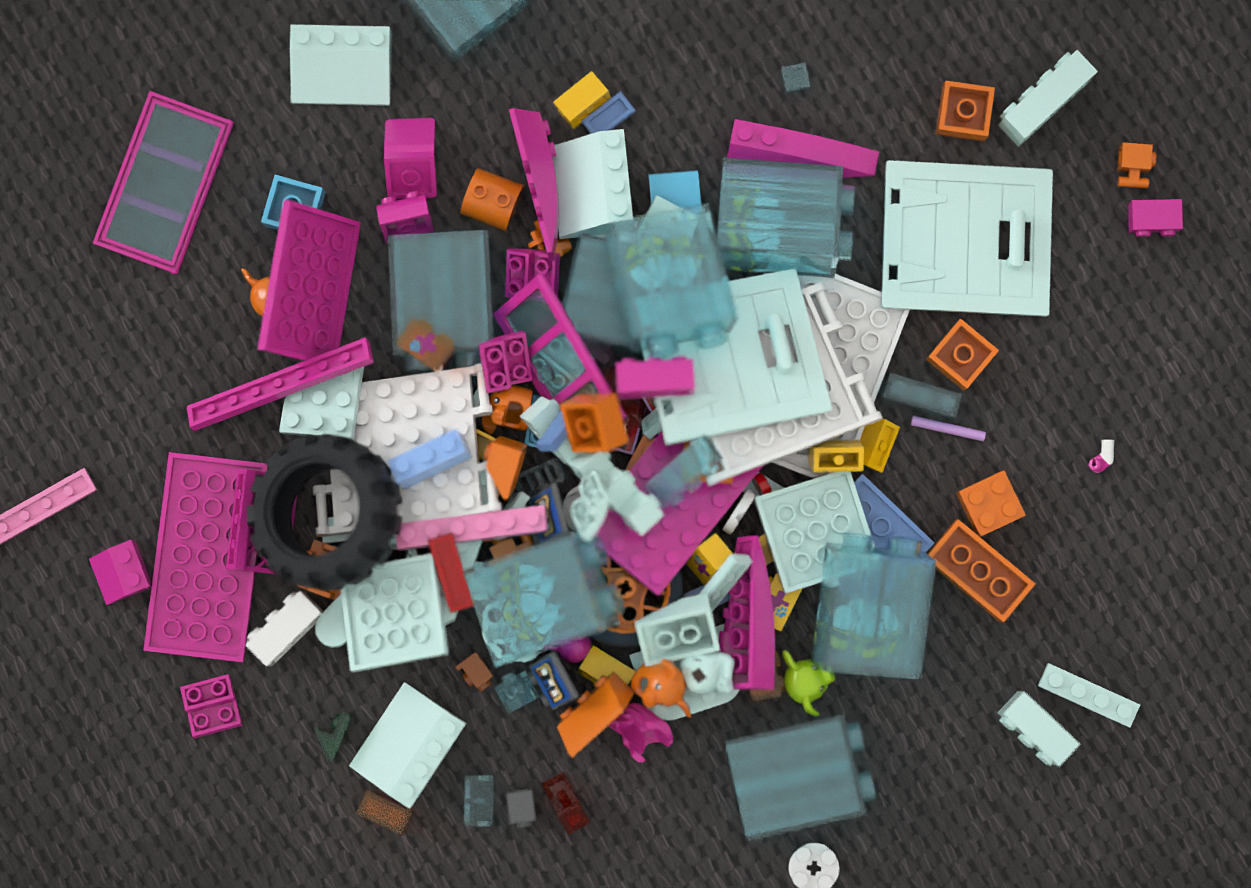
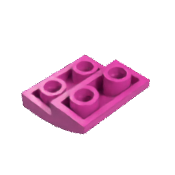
M507 249L505 297L512 298L535 278L537 274L543 273L558 298L560 253H555L554 261L549 262L547 251ZM540 290L528 299L546 302Z
M524 331L499 336L479 344L486 393L509 389L511 385L532 381L526 333Z
M229 674L180 687L184 708L188 714L194 739L243 726Z

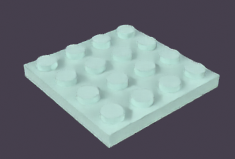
M834 472L754 498L784 594L880 563L851 472Z
M432 553L386 562L383 565L376 564L371 568L373 573L370 577L356 585L346 584L341 589L351 671L357 672L448 654L439 577Z

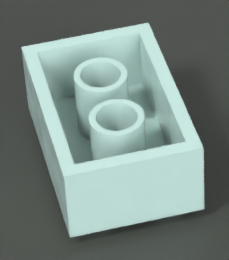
M1017 691L997 712L1001 716L999 721L1008 730H1016L1020 734L1017 738L1026 747L1031 749L1034 747L1038 751L1036 756L1046 765L1060 766L1080 745L1023 691Z

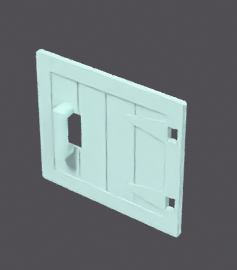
M887 161L885 167L882 308L1048 316L1053 171L1051 169ZM891 189L899 190V204H891ZM999 221L1010 222L1009 257L1007 260L998 259ZM1025 222L1030 223L1029 261H1024ZM889 265L897 266V280H889Z
M796 269L686 289L682 293L671 292L632 300L631 307L645 361L652 357H659L662 361L672 360L676 356H686L687 359H693L694 395L654 397L666 445L828 413L832 410ZM789 325L798 360L797 363H793L784 329V326ZM652 326L655 339L647 341L644 327ZM769 329L777 359L776 367L767 368L758 331ZM670 400L673 413L665 416L662 401Z

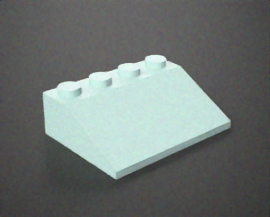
M291 25V103L390 106L392 32L390 27Z
M624 129L599 131L554 145L557 156L552 158L558 186L559 239L634 232Z
M404 682L349 766L410 809L467 723Z

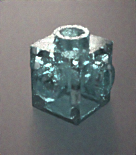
M513 671L501 678L503 683L494 687L508 714L539 698L526 671L518 675Z

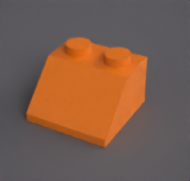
M499 436L495 441H491L487 445L484 458L488 459L486 468L502 498L508 499L515 491L528 444Z

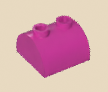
M409 192L406 194V199L396 201L395 197H386L381 200L382 204L376 205L379 224L386 243L434 232L426 195H420V192Z

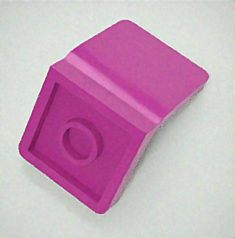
M433 118L389 119L385 122L384 165L388 197L406 199V194L413 191L420 192V195H426V198L436 197L435 120Z

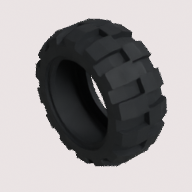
M325 433L320 437L307 435L292 440L289 444V449L279 448L266 460L265 464L269 469L264 476L256 475L250 489L251 492L256 493L254 505H247V525L254 527L255 534L251 536V542L258 556L267 560L268 569L281 579L289 580L295 583V585L322 591L341 590L346 584L356 585L370 577L373 573L371 568L376 564L383 565L393 551V548L388 545L393 533L400 534L403 516L397 515V505L402 504L399 485L392 481L390 477L391 468L381 456L374 454L367 446L343 436ZM340 469L351 480L357 493L359 506L357 521L350 536L341 546L327 554L312 556L302 548L294 534L292 526L293 504L300 489L312 477L327 470Z

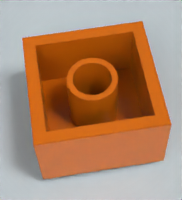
M945 81L942 86L936 135L985 141L989 135L995 87Z
M960 318L926 360L960 389L965 391L999 350Z
M616 393L580 394L560 404L572 452H609L628 442Z
M1004 470L956 493L975 534L979 537L1026 516Z

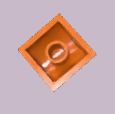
M477 168L467 188L460 214L507 232L524 185Z

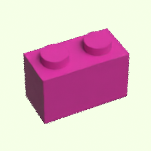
M1182 199L1132 200L1128 203L1129 233H1136V237H1150L1151 233H1161L1162 237L1176 236V232L1183 229Z

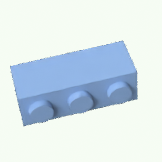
M454 429L388 460V464L396 483L403 489H406L471 459L472 455L464 436L457 429Z

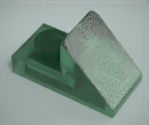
M343 711L341 715L336 714L331 728L334 729L333 733L314 727L326 759L330 762L335 761L353 718V715Z

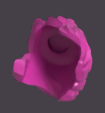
M638 703L628 704L625 710L609 724L611 729L622 735L623 745L637 762L643 763L646 761L641 755L645 747L650 743L661 742L666 747H669L673 742L670 726L648 708Z

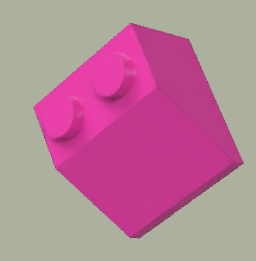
M129 540L111 547L89 559L106 605L152 588V581L135 540Z

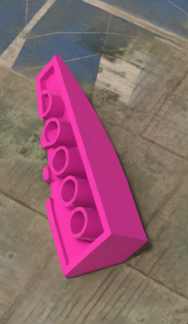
M512 108L509 109L515 137L549 262H552L555 259L559 224L558 186L552 158L557 156L553 142L548 143L546 135L551 134L548 121H542L540 112Z
M735 119L725 172L773 182L839 177L875 176L879 152L816 135Z
M758 536L737 537L734 554L749 555L752 563L728 592L730 600L728 608L724 607L723 618H726L724 631L719 633V652L726 653L734 659L732 674L734 690H774V613L766 563Z

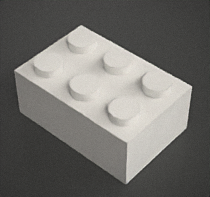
M292 592L283 601L285 606L281 610L275 609L267 616L265 620L268 623L263 628L257 627L247 636L249 641L245 645L266 666H273L317 623L318 618L324 612L305 592Z

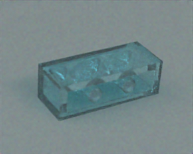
M890 373L887 377L881 399L953 420L956 418L962 394Z
M703 435L643 487L659 501L662 510L670 505L675 508L685 499L683 494L687 490L692 493L702 484L700 479L705 474L709 478L720 469L717 464L724 457L708 438Z

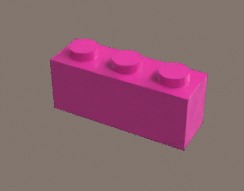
M676 356L672 360L663 361L659 357L648 358L644 362H636L635 359L621 360V363H616L618 399L694 395L693 359H687L686 356Z

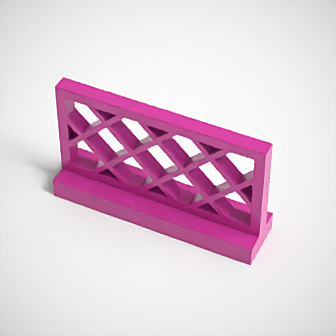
M238 469L226 569L275 574L268 569L267 560L263 557H260L261 561L254 567L246 566L247 555L253 550L256 552L250 537V530L254 527L247 525V505H254V496L256 494L251 492L250 489L256 475L264 476L266 472ZM296 496V499H295V501H294L293 509H292V526H293V527H294V519H295V510H296L297 496Z

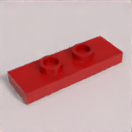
M453 532L428 539L450 613L475 606Z

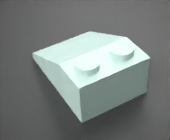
M707 593L682 598L635 622L646 667L661 664L662 659L675 661L720 651Z

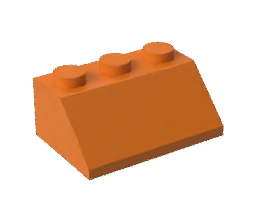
M614 671L608 677L602 675L594 683L595 689L591 692L586 690L576 700L578 704L574 708L568 706L560 714L562 719L557 728L571 757L576 755L625 710L634 695V691Z

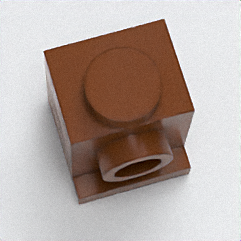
M477 652L456 666L458 671L461 669L465 671L462 676L470 687L475 685L480 692L493 684L490 679L494 675Z

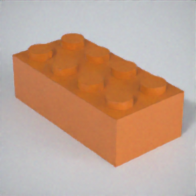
M959 519L951 524L923 558L1000 623L1009 617L1035 585L1031 579Z

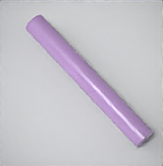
M913 416L911 421L912 426L983 442L986 435L984 431Z

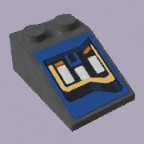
M553 483L528 500L530 505L528 507L543 505L546 507L548 532L532 534L534 544H540L541 551L570 544L569 531L557 485Z
M556 652L545 656L529 666L531 671L527 674L534 686L539 684L543 692L539 696L546 708L551 707L552 710H555L579 697Z

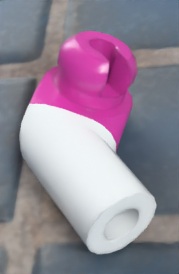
M1102 440L1101 453L1089 461V468L1093 472H1103L1113 463L1114 440Z

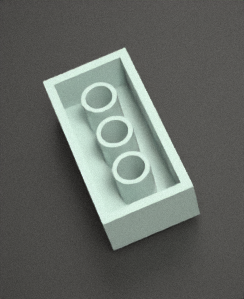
M1078 50L1072 55L1067 52L1054 66L1055 71L1051 69L1046 71L1036 83L1038 85L1036 88L1031 85L1018 99L1020 102L1018 105L1013 102L1003 111V114L1000 116L1002 121L998 126L1018 147L1078 93L1098 72Z

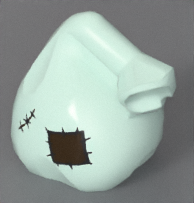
M716 651L681 660L680 667L690 691L706 695L713 693L716 688L718 691H725L726 693L734 690L732 682L734 659L730 655Z

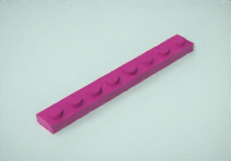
M365 337L188 405L187 412L190 428L194 431L372 364L374 361L370 342Z

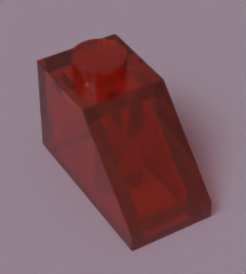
M564 772L542 783L559 820L568 834L591 823Z

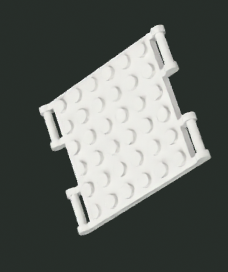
M823 282L801 290L832 410L828 413L690 440L691 446H695L706 472L708 486L715 485L733 476L883 419L880 411L877 412L864 383L866 380L864 374L858 373L846 378L827 334L835 333L841 330L843 326L835 317L825 294L826 288ZM810 296H816L828 323L827 325L823 326ZM789 325L784 326L793 363H797L798 360ZM769 329L758 331L767 368L776 367L777 359ZM855 385L867 416H862L850 386ZM708 440L711 441L723 469L721 472H716L704 442Z
M482 364L362 382L353 441L367 446L371 452L380 455L388 466V460L454 429H457L464 436L472 455L471 459L411 487L403 489L399 486L402 504L397 505V515L403 516L402 523L502 511L501 503L498 502L497 486L486 468L487 461L479 463L475 417L488 416L493 413L492 405L489 403V393H486ZM471 376H477L480 402L478 407H474ZM340 469L330 470V485L313 486V495H316L317 537L349 534L353 531L356 524L359 507L357 493L351 480ZM391 471V476H390V477H391L392 481L396 482V481H395V478H394V476H393V473H392V471ZM486 472L488 504L483 505L480 479V473ZM332 494L334 526H328L326 495Z

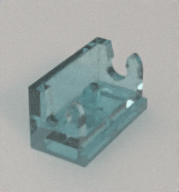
M465 775L464 826H493L494 775Z

